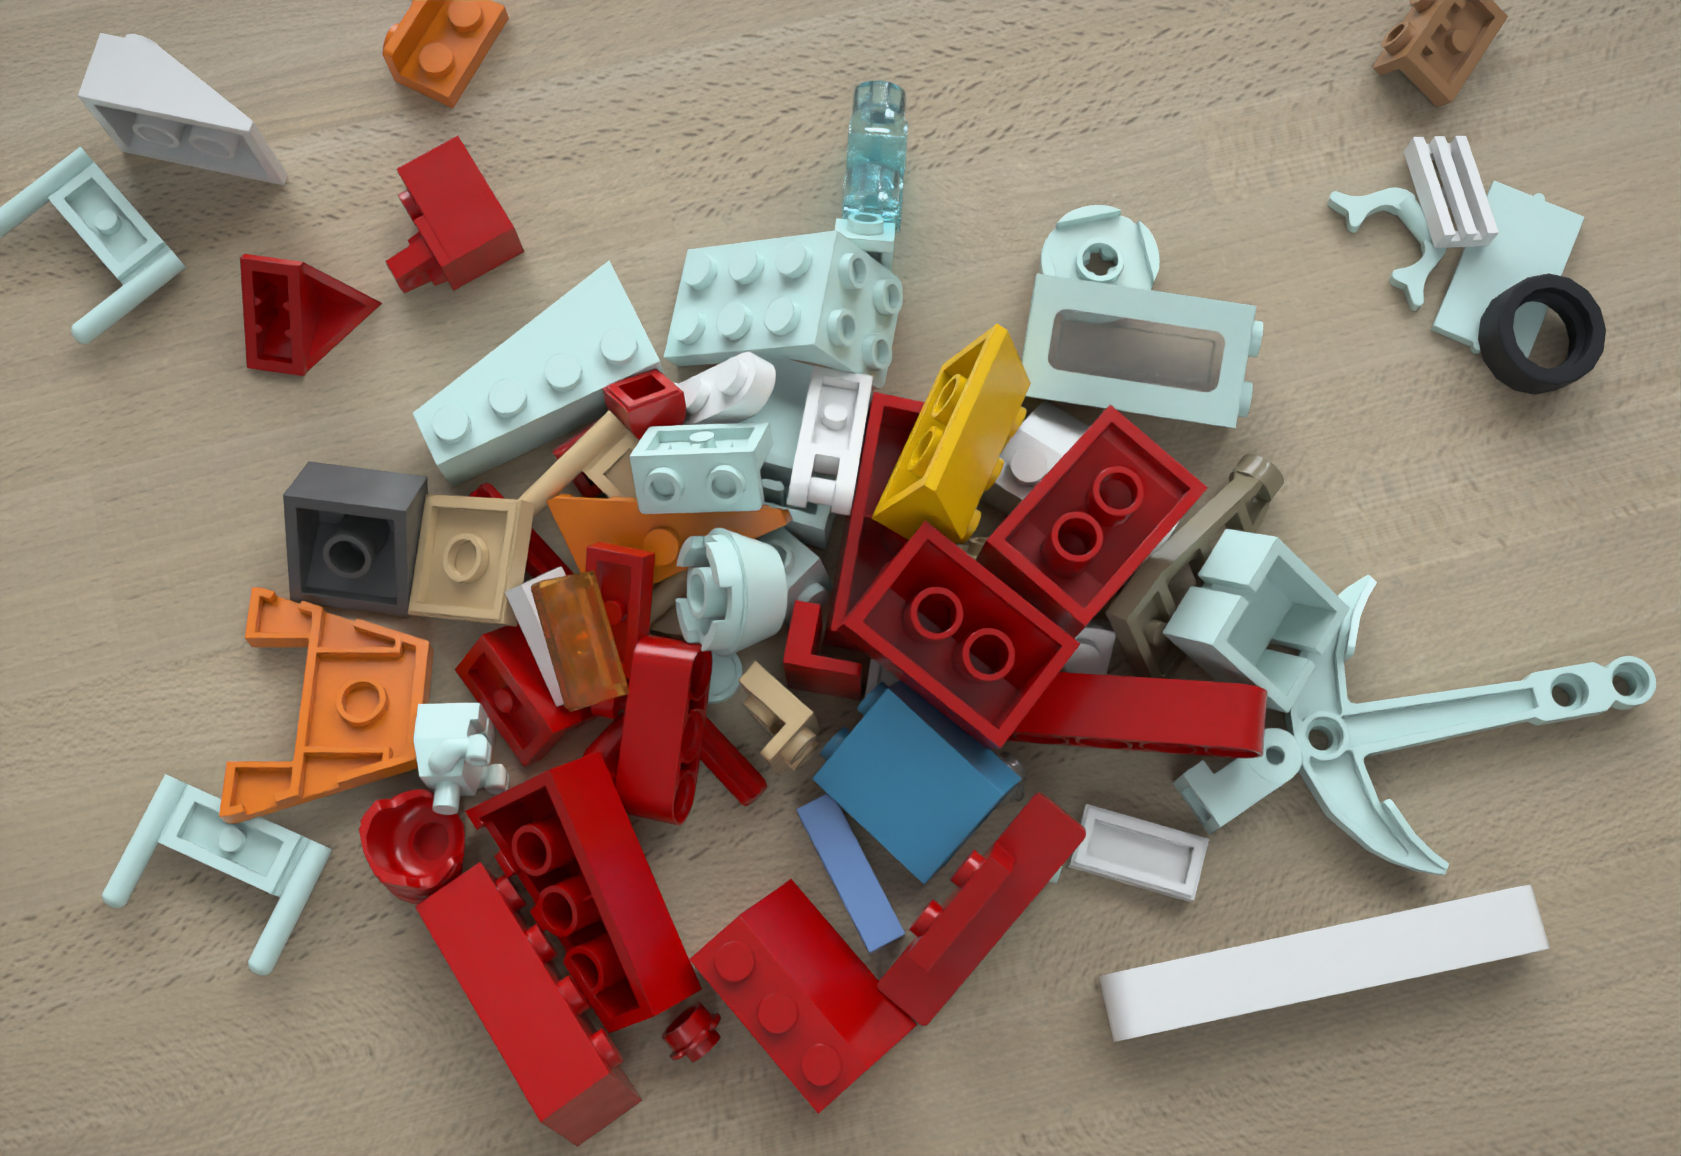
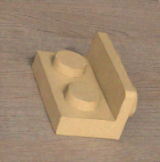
M755 661L738 681L748 696L742 704L749 710V715L774 736L760 754L768 766L779 776L788 766L794 772H797L819 748L820 743L815 738L821 729L814 713Z

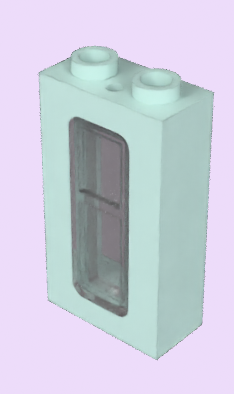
M1037 273L1034 279L1021 360L1031 382L1025 397L1106 409L1111 404L1116 410L1122 412L1236 428L1237 418H1246L1250 409L1253 382L1244 381L1248 357L1256 358L1258 356L1263 335V322L1254 320L1257 307L1254 305Z

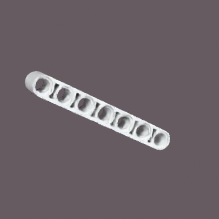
M1525 885L1099 976V981L1113 1040L1116 1042L1550 949L1532 886Z

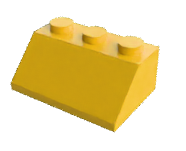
M995 324L942 364L872 519L908 540L925 520L954 544H964L972 536L981 518V512L976 509L983 492H986L993 486L1003 469L1004 460L999 457L1005 441L1011 439L1018 431L1027 412L1026 408L1021 405L1031 382L1007 329L999 324Z

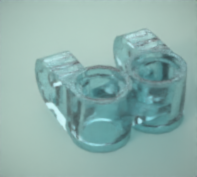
M868 81L859 84L854 89L848 131L842 219H848V216L853 213L876 214L883 217L884 222L895 223V233H900L908 139V121H906L907 95L904 89L894 83Z

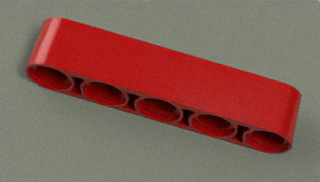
M1059 672L1006 742L1225 758H1259L1263 756L1267 690L1258 686L1240 683Z

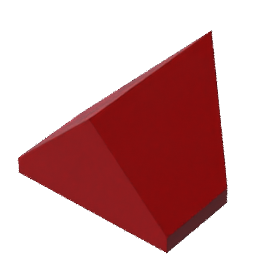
M243 254L240 257L246 365L249 369L305 376L312 367L382 304L378 300L305 262Z

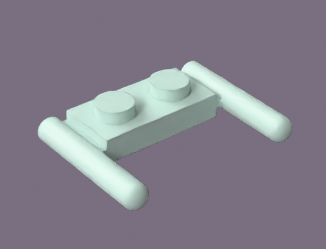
M81 147L0 207L1 239L51 201L108 269L123 284L121 288L72 325V336L81 344L91 343L186 268Z
M165 774L102 893L104 903L112 908H121L127 904L158 843H161L280 897L248 960V967L253 973L261 976L270 974L333 849L262 817L237 824H226L219 817L220 798Z

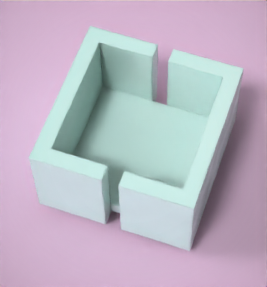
M1225 529L1198 573V576L1205 582L1202 588L1190 586L1162 633L1217 682L1249 684L1267 690L1266 707L1288 713L1316 665L1307 658L1266 649L1268 644L1272 643L1323 655L1350 607L1278 537Z

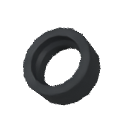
M1548 273L1527 277L1492 299L1480 319L1478 342L1483 361L1496 379L1514 391L1536 395L1563 388L1576 382L1593 370L1604 351L1606 327L1601 308L1587 289L1571 278ZM1535 301L1545 304L1558 314L1566 326L1569 338L1568 355L1565 361L1557 367L1543 368L1526 358L1517 345L1513 330L1514 316L1516 310L1526 302Z

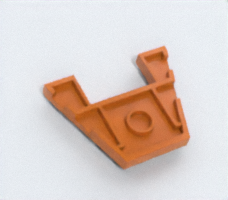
M252 587L245 639L250 646L308 647L294 759L292 761H227L219 817L226 824H237L417 769L413 737L418 704H429L434 655L430 642L357 618L355 621L325 612L323 607L309 602L301 601V603L290 601L278 597L274 591L262 587Z

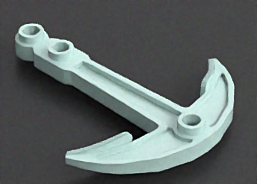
M1367 575L1348 586L1338 595L1350 607V610L1323 655L1302 650L1298 651L1296 656L1310 659L1316 667L1290 711L1285 713L1287 732L1291 733L1298 740L1302 748L1303 761L1298 772L1324 814L1364 849L1390 863L1413 871L1439 876L1445 875L1449 866L1448 862L1433 852L1415 834L1391 799L1380 803L1364 765V757L1524 722L1540 726L1595 716L1607 711L1610 706L1619 710H1629L1648 701L1655 692L1656 678L1651 667L1640 658L1623 656L1604 667L1595 662L1534 672L1521 681L1358 704L1351 703L1347 697L1344 663L1354 655L1360 616L1370 593L1377 583L1371 576ZM1614 676L1622 677L1629 686L1627 696L1620 695L1615 690L1612 683ZM1553 687H1560L1567 692L1569 696L1567 707L1560 706L1554 701L1552 697ZM1311 730H1320L1327 736L1328 747L1326 750H1317L1311 746L1308 739Z

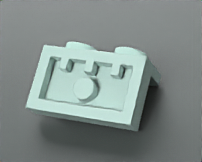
M770 422L649 427L629 456L639 511L642 514L760 510L764 503L760 469L773 446Z

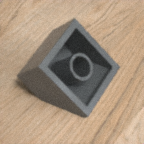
M308 461L283 494L290 601L297 603L305 601L320 606L410 617L408 615V607L425 497L428 494V477Z

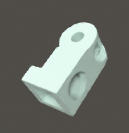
M1280 728L1265 729L1262 757L1250 759L1237 758L1215 774L1212 773L1204 760L1183 773L1172 784L1210 835L1292 779L1300 770L1303 761L1302 748L1298 740L1291 733Z

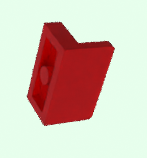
M795 600L783 658L788 688L860 700L862 693V664L819 656L823 638L821 605Z
M518 622L517 627L504 626L482 634L455 668L456 673L476 701L482 705L487 716L524 767L542 760L565 732L591 722L598 717V715H593L591 712V692L584 694L574 701L556 707Z

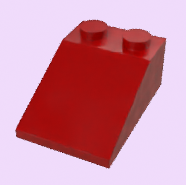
M1110 404L987 538L976 561L1075 639L1208 487Z

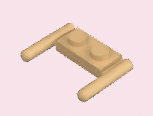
M608 411L518 500L535 504L534 518L548 505L547 500L556 497L582 471L609 498L613 496L633 497L637 500L629 456L639 443V440ZM688 569L664 579L652 591L650 628L675 604L676 598H681L687 592Z

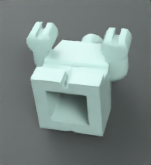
M480 703L418 704L413 737L419 777L428 789L434 792L432 810L436 813L444 815L458 813L460 796H475L477 789L485 787L488 793L495 795L509 789L510 775L502 764L489 765L492 752L491 745L495 743L496 728L490 718L487 717V713Z

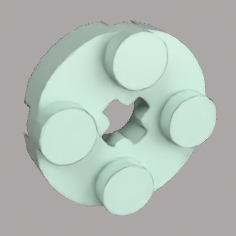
M1090 205L1065 214L1057 222L1056 228L1048 235L1043 245L1039 262V273L1151 290L1159 270V251L1152 233L1139 220L1136 225L1131 219L1121 216L1122 210L1108 205ZM1100 253L1103 261L1112 260L1115 265L1109 268L1107 274L1103 276L1095 275L1094 272H1089L1085 268V265L1089 264L1090 254ZM1071 309L1059 311L1065 319L1073 322L1083 320L1089 323H1109L1124 318Z

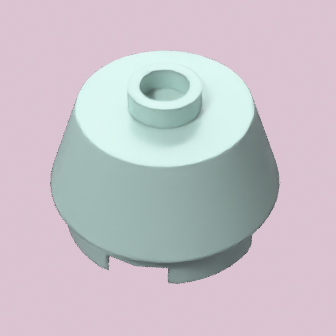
M715 528L707 536H690L687 538L677 560V566L688 567L687 598L675 599L679 625L686 642L701 643V651H713L721 657H726L775 635L780 630L785 618L788 595L785 569L777 550L767 543L723 528Z

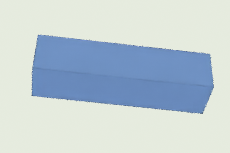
M825 794L796 809L797 815L869 955L905 937V932L838 803L828 794Z

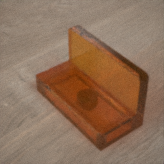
M590 571L546 579L532 584L531 592L564 706L569 709V712L588 708L630 694L595 572Z

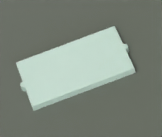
M1493 181L1486 196L1499 233L1488 246L1464 248L1430 330L1470 346V351L1473 354L1481 353L1478 342L1480 319L1491 300L1527 277L1548 273L1561 276L1585 218L1584 216L1545 201V197L1541 193L1532 196ZM1526 302L1515 312L1513 330L1517 345L1526 358L1529 357L1548 310V306L1540 302Z

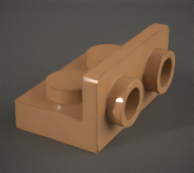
M1410 0L1412 8L1404 20L1395 25L1386 34L1381 43L1384 50L1372 68L1380 76L1400 69L1436 107L1452 103L1508 16L1493 0Z

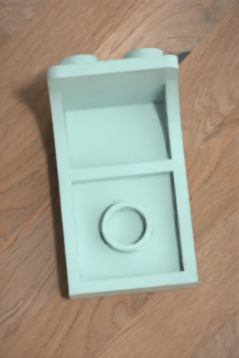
M838 230L688 249L664 358L678 367L717 364L749 351L764 360H800L816 363L835 370L873 376L871 389L882 388L886 381L888 367L892 361V344L898 313L903 304L902 283L897 276Z

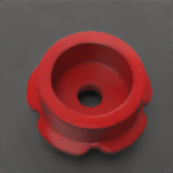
M701 1002L693 1004L682 1012L665 1029L661 1036L673 1051L669 1057L675 1061L686 1055L693 1063L707 1054L721 1038V1035L715 1029L720 1023V1014L718 1012L711 1014Z

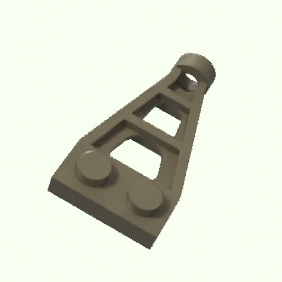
M1255 454L1244 455L1230 473V483L1139 567L1127 585L1121 587L1115 594L1106 614L1136 677L1170 679L1186 658L1187 654L1162 633L1177 609L1168 589V584L1173 576L1189 563L1196 580L1195 587L1202 588L1205 582L1198 576V573L1212 552L1208 539L1223 525H1225L1226 529L1256 533L1270 507L1269 503L1284 484L1282 473L1267 459Z

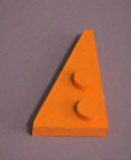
M561 494L546 501L584 581L587 546L598 542L654 552L653 584L688 569V567L677 566V560L684 542L690 536H707L713 529L723 528L755 539L785 526L793 520L788 509L772 508L764 504L757 511L642 514L638 509L637 500L633 497L613 496L609 499Z

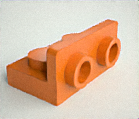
M412 0V4L401 22L394 24L389 29L383 44L382 55L394 80L446 106L454 108L508 21L509 17L506 8L492 0Z

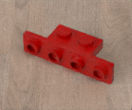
M1035 793L983 856L974 849L961 863L950 878V881L957 887L945 902L940 905L932 899L917 916L908 929L915 935V938L880 978L877 984L878 990L922 1026L928 1025L1086 838V829L1043 793Z

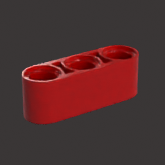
M646 634L636 646L631 663L615 784L628 815L681 826L690 814L696 792L713 664L712 651H701L702 644L687 643L686 641Z

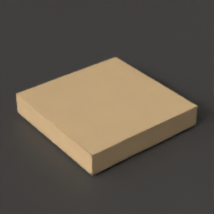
M426 494L408 615L517 627L518 620L505 592L523 584L535 504L515 499Z

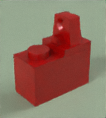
M458 135L396 169L406 187V190L397 194L419 231L408 239L410 244L408 247L385 261L389 271L404 294L431 281L434 286L448 281L453 291L524 252L513 224Z

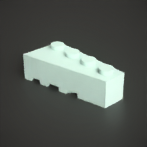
M608 261L413 412V416L437 467L451 487H454L599 419L609 411L602 389L607 385L655 368L663 373V369L610 261Z

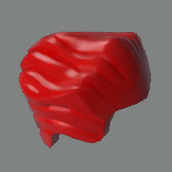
M424 789L409 790L395 795L391 799L376 800L361 818V826L359 827L363 853L376 878L397 899L411 904H419L462 874L466 846L465 825L458 814L444 815L434 812L432 810L434 792Z

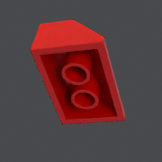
M926 520L875 579L837 628L840 633L986 749L1001 748L1080 645L1078 641Z
M792 879L736 917L689 958L690 962L818 1114L917 1026L907 1013L878 990L877 984L879 980Z

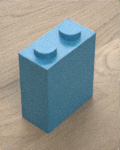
M901 680L891 686H887L882 681L859 704L857 710L864 717L854 729L850 731L843 727L824 746L820 755L826 762L812 780L925 885L945 867L1022 778L990 749H986Z

